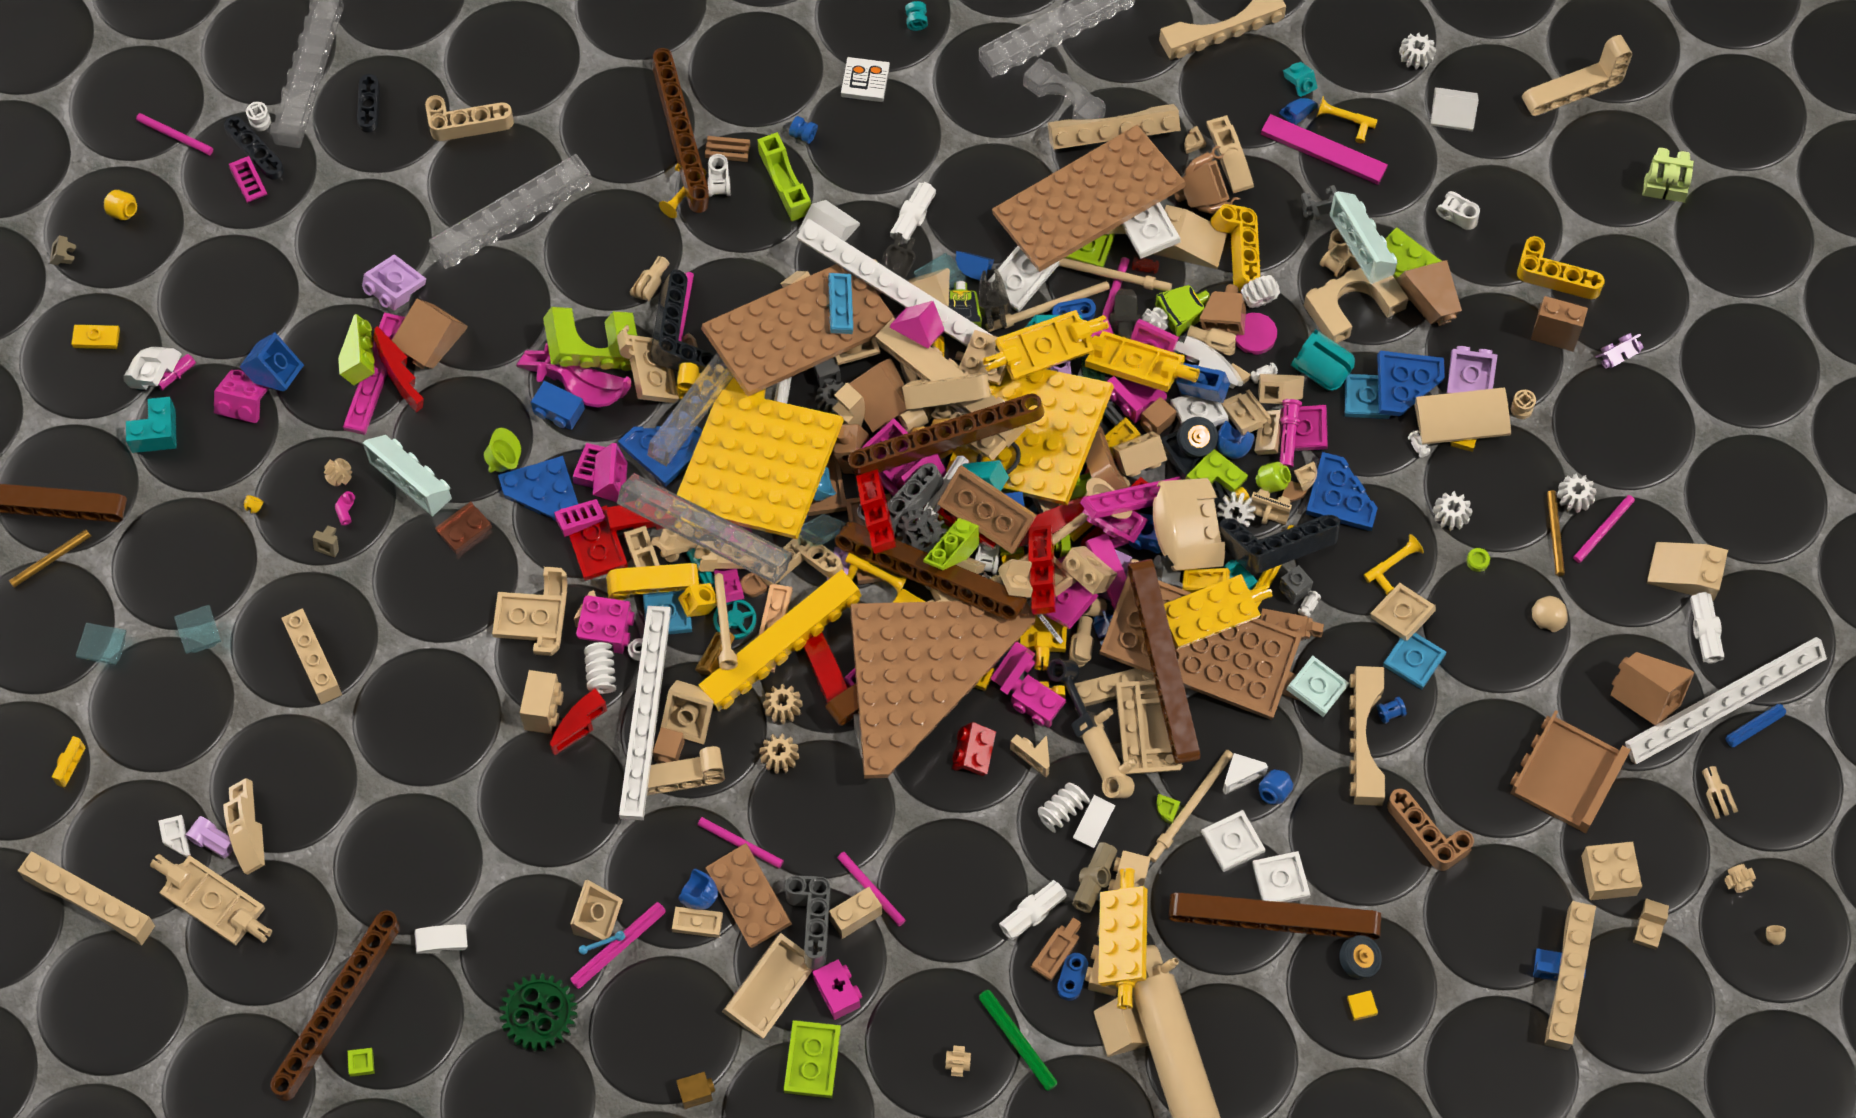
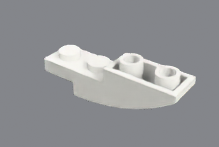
M1190 336L1186 337L1184 343L1177 342L1174 353L1178 354L1181 352L1186 355L1185 359L1194 363H1198L1200 360L1198 366L1224 371L1230 382V388L1234 389L1235 385H1243L1244 382L1233 366L1212 347Z

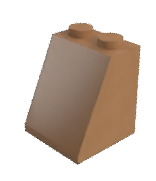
M1447 260L1407 270L1396 279L1408 299L1430 324L1438 323V326L1451 323V320L1456 319V315L1462 311Z
M1544 296L1531 340L1574 352L1588 308Z
M417 298L392 341L406 356L414 359L413 364L422 369L425 366L433 369L466 331L468 326L436 305Z
M891 358L877 364L849 383L864 399V420L872 432L878 429L881 430L893 418L897 417L899 419L900 414L908 411L902 389L904 383Z
M1636 652L1629 658L1625 657L1619 665L1621 670L1612 682L1614 687L1611 696L1656 726L1681 706L1694 672Z

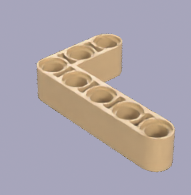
M1621 35L1614 36L1606 42L1599 63L1528 89L1523 93L1522 99L1531 115L1536 116L1614 87L1623 81L1632 52Z

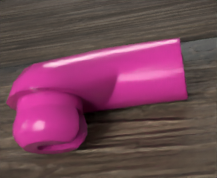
M350 491L342 494L335 504V510L341 525H348L352 522L348 511L354 503L355 495Z

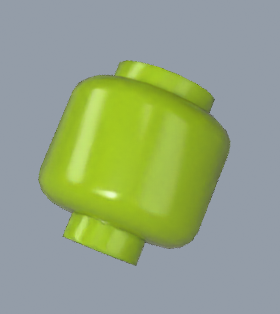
M1280 462L1261 466L1258 470V475H1256L1258 487L1269 493L1286 489L1291 481L1288 467Z

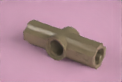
M1105 842L1099 843L1089 867H1084L1080 871V886L1072 903L1076 909L1085 913L1091 912L1101 888H1105L1110 884L1111 874L1109 870L1118 851L1114 846Z

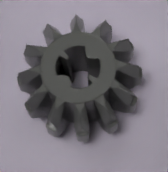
M835 380L832 381V385L824 382L823 388H818L815 402L818 404L817 409L819 411L835 414L832 409L838 403L835 394L845 385L843 381L839 385H836Z

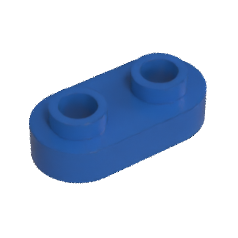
M1088 298L1061 302L1054 306L1052 315H1062L1077 310L1078 315H1081L1083 320L1090 321L1095 316L1096 305ZM1086 310L1088 313L1084 314L1081 311Z
M1072 953L1067 956L1059 978L1058 994L1067 1001H1072L1079 997L1086 977L1088 961L1080 953ZM1078 961L1081 965L1074 967L1072 963ZM1071 983L1074 985V988L1067 989L1065 985Z

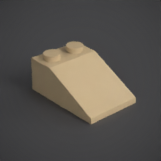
M1166 205L1165 212L1177 231L1181 242L1154 254L1218 270L1227 233L1215 230L1210 221L1189 210Z
M1656 542L1647 584L1692 596L1707 592L1711 594L1712 601H1714L1720 590L1728 550L1707 544Z

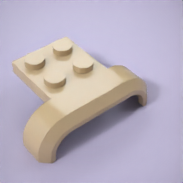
M626 325L617 335L620 355L630 359L638 399L675 403L679 400L674 372L672 369L656 364L651 359L650 351L653 338L628 335L629 326ZM686 334L682 337V342L697 347L696 339L691 334Z
M544 567L543 595L498 592L492 635L495 638L537 640V643H534V654L552 656L559 650L567 597V574L562 568Z

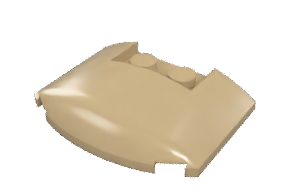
M1209 479L1158 482L1157 487H1160L1153 501L1154 529L1163 555H1167L1174 564V566H1171L1173 571L1223 567L1225 542H1221L1214 499L1217 497Z
M1155 681L1116 683L1122 762L1124 764L1132 758L1137 760V765L1126 774L1180 771L1183 765H1177L1174 761Z

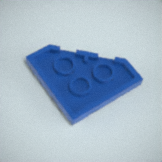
M1379 351L1377 354L1379 414L1401 416L1415 404L1416 397L1425 396L1445 378L1444 358Z
M697 425L688 426V428H675V426H656V428L633 427L618 441V444L666 487L688 467L703 430Z
M1322 452L1306 514L1318 518L1324 515H1334L1340 519L1341 524L1372 531L1377 506L1370 500L1365 492V488L1357 476H1354L1344 457Z
M563 456L498 475L506 499L512 502L516 501L524 505L525 508L540 515L542 513L551 517L553 521H556L554 512L578 505Z

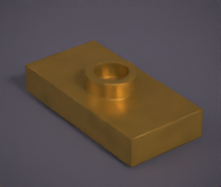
M720 632L715 633L695 669L699 674L711 675L718 669V657L722 652ZM730 633V640L732 644L733 640L735 639V636L732 633Z

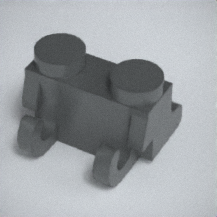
M1335 185L1325 189L1327 194L1331 193L1327 200L1319 202L1309 201V198H1311L1310 193L1301 194L1302 210L1306 219L1319 221L1320 215L1330 214L1334 193L1337 192Z
M1157 555L1153 563L1158 580L1182 589L1183 584L1179 582L1181 571H1173L1171 566H1174L1168 556Z

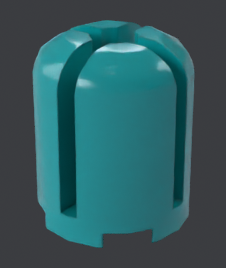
M1315 329L1290 366L1324 389L1334 391L1341 387L1353 370L1355 357L1351 352Z

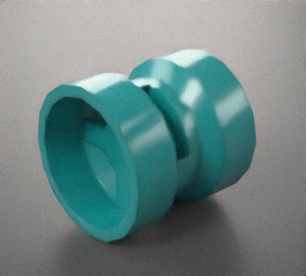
M921 1L908 3L905 7L906 15L908 16L907 27L914 31L925 29L928 26L927 16H925L927 12L926 4Z

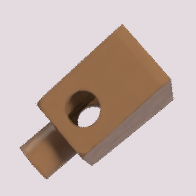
M1229 284L1226 286L1225 292L1215 291L1211 294L1200 316L1203 330L1209 331L1212 328H1216L1235 335H1244L1246 304L1243 294L1238 293L1239 288L1237 286Z
M859 424L842 425L835 442L834 454L844 474H854L848 463V457L853 451L861 449L869 441V434ZM864 461L859 462L856 466L862 465Z

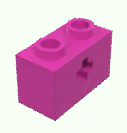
M839 959L813 971V979L834 1020L860 1008V999L862 998L857 985L852 986L849 980L851 974L846 965L842 966ZM838 985L840 988H843V991L839 992L838 989H835V986Z

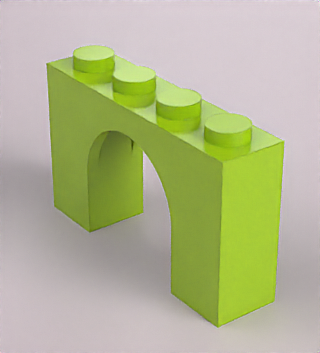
M551 307L544 316L551 364L563 367L581 366L582 368L599 367L602 369L632 370L630 359L620 355L617 335L628 325L629 331L627 334L637 336L633 313L613 311L604 322L608 340V347L606 348L592 347L579 337L575 328L572 308Z

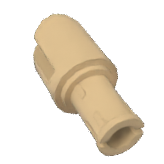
M658 256L650 269L642 272L633 285L630 295L650 301L662 283L660 277L669 266V261L664 257Z
M1190 326L1187 336L1204 342L1219 353L1233 355L1235 353V334L1216 328L1208 331Z
M1081 616L1078 619L1077 633L1071 637L1069 660L1075 661L1079 668L1084 666L1092 657L1094 639L1090 636L1093 620L1088 616Z
M1715 766L1710 767L1712 776H1710L1708 769L1705 768L1702 774L1709 788L1706 796L1715 819L1720 818L1714 802L1716 799L1719 801L1724 816L1729 815L1723 799L1725 796L1728 798L1733 813L1738 812L1728 785L1722 784L1717 768Z

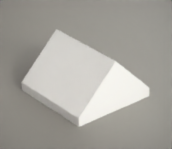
M1435 87L1430 126L1473 132L1478 106V94Z
M827 200L811 204L799 232L806 221L810 219L838 238L846 241L859 227L860 223Z

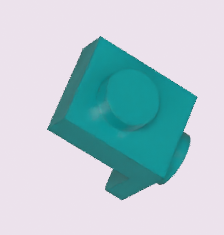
M1294 63L1289 68L1283 70L1284 78L1296 86L1298 96L1302 97L1317 89L1314 70L1304 63Z

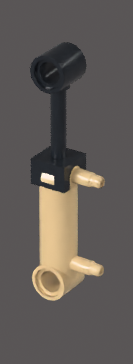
M1065 659L1052 660L1047 667L1048 676L1052 681L1065 684L1080 718L1071 723L1077 738H1083L1101 776L1103 793L1109 798L1130 797L1134 791V782L1131 777L1125 774L1137 765V760L1132 758L1121 765L1104 729L1107 727L1105 721L1113 714V710L1108 708L1101 713L1088 712L1074 684L1079 675L1077 663L1073 660Z

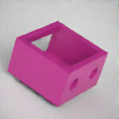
M893 418L862 448L907 434L908 432ZM902 448L899 452H904L907 448ZM884 454V455H880V456L878 457V459H882V458H884L886 455H885V454ZM921 459L882 472L896 485L901 476Z

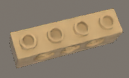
M303 608L282 617L285 628L320 703L323 704L341 696L342 693Z

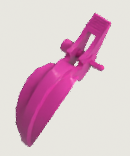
M546 343L544 351H525L517 363V367L537 372V382H541L545 376L553 380L559 379L568 392L582 398L587 406H609L619 398H623L631 387V378L627 376L622 378L592 368H582L581 366L563 367L551 364L548 343Z

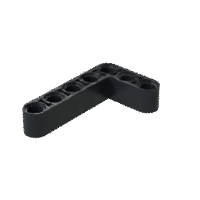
M672 270L661 286L650 357L656 364L677 372L681 363H693L699 367V373L711 374L718 364L716 356L708 351L679 341L688 278L681 270Z
M1324 515L1261 540H1258L1240 522L1232 518L1223 519L1220 522L1219 531L1221 542H1225V551L1247 571L1261 573L1337 543L1340 519L1334 515Z

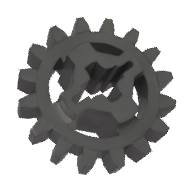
M923 507L916 510L913 509L908 511L907 515L902 516L904 522L898 524L902 532L897 533V535L903 537L901 542L929 553L943 537L942 534L947 532V529L941 528L944 520L938 521L939 514L931 515L932 511L930 508L925 511ZM916 518H920L917 523H912ZM928 542H932L930 546L924 547Z

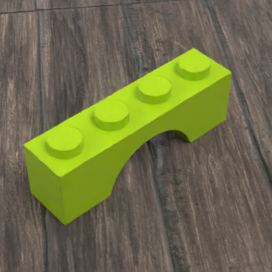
M778 132L758 139L759 155L791 221L805 217L811 206V200L803 183L800 184L793 173L786 148Z

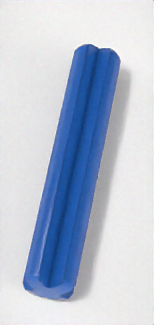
M1782 704L1775 705L1727 735L1726 742L1730 747L1737 746L1785 716L1786 709Z

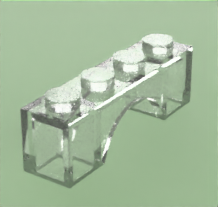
M1039 58L1024 73L1023 86L1038 97L1047 94H1059L1066 97L1074 107L1072 120L1102 119L1105 117L1106 105L1102 99L1094 97L1084 86L1073 82L1067 74H1062L1055 69L1052 63Z

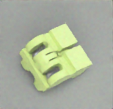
M1658 148L1650 165V170L1645 176L1643 196L1662 199L1666 190V200L1685 203L1693 172L1694 161L1690 160V153L1681 151L1678 152L1676 158L1669 157L1668 149Z

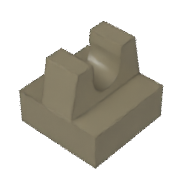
M59 235L52 244L50 264H71L74 261V256L68 255L66 251L73 253L76 245L68 242L67 237Z
M327 526L323 533L316 530L313 536L315 551L336 557L339 551L337 536L334 535L336 528Z

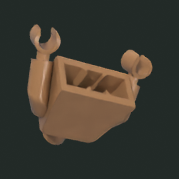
M1215 146L1211 153L1207 152L1191 161L1185 170V176L1182 177L1186 182V187L1174 193L1178 202L1187 200L1190 207H1196L1201 212L1215 214L1222 205H1232L1234 200L1240 199L1238 197L1230 199L1216 161L1222 159L1224 154L1216 156L1214 153L1221 146Z

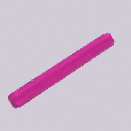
M656 902L623 931L625 934L624 940L612 941L571 977L572 984L578 989L581 988L666 912L665 908L659 902Z

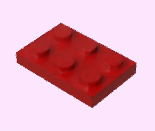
M607 505L601 507L606 520L569 535L584 581L608 574L609 571L628 567L616 531H610L606 511ZM594 509L590 510L592 516H597ZM586 512L582 513L584 519L588 518ZM577 515L573 516L575 521H579ZM569 518L565 519L567 524L571 523Z

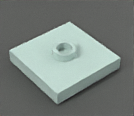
M1312 656L1286 690L1324 717L1350 683Z

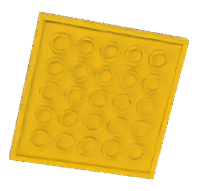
M1048 369L1012 381L1008 370H1006L1000 386L988 382L992 392L991 395L1008 401L1031 393L1037 394L1042 401L1045 413L1039 421L1025 425L1026 429L1014 441L1019 446L1021 452L1020 462L1008 474L1009 479L1001 491L1009 493L1023 492V496L1068 506L1114 386L1110 382ZM1031 406L1029 409H1035L1037 406ZM966 444L956 447L946 472H948L957 456H964L969 463H975L978 453ZM1011 445L1005 447L993 461L1000 460L1006 471L1013 465L1016 459V451ZM983 456L981 462L992 460H990L986 456Z
M719 389L672 507L677 511L798 539L844 422L843 417L751 395L747 397L746 394Z

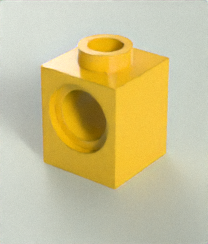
M711 583L689 586L678 597L687 617L707 615L717 606L716 593Z

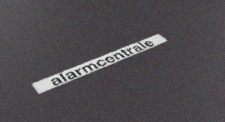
M1026 597L1027 603L1031 607V600L1029 597ZM1038 614L1037 616L1061 644L1063 642L1062 638L1042 614Z

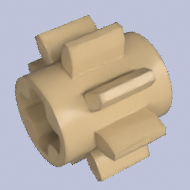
M338 458L335 461L330 459L324 467L325 479L331 485L339 486L341 483L346 485L352 478L351 466L344 459Z
M1744 864L1727 870L1729 875L1726 876L1725 882L1728 889L1734 888L1736 893H1741L1753 888L1752 882H1754L1756 876L1752 868L1747 869Z
M953 1046V1051H947L945 1069L952 1070L951 1076L963 1077V1071H970L971 1053L965 1052V1046Z

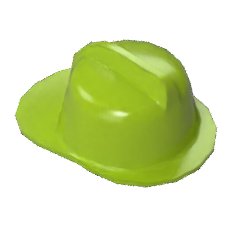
M498 428L493 432L490 443L484 452V459L489 465L488 471L490 473L493 471L501 473L517 467L521 455L519 440L506 428Z

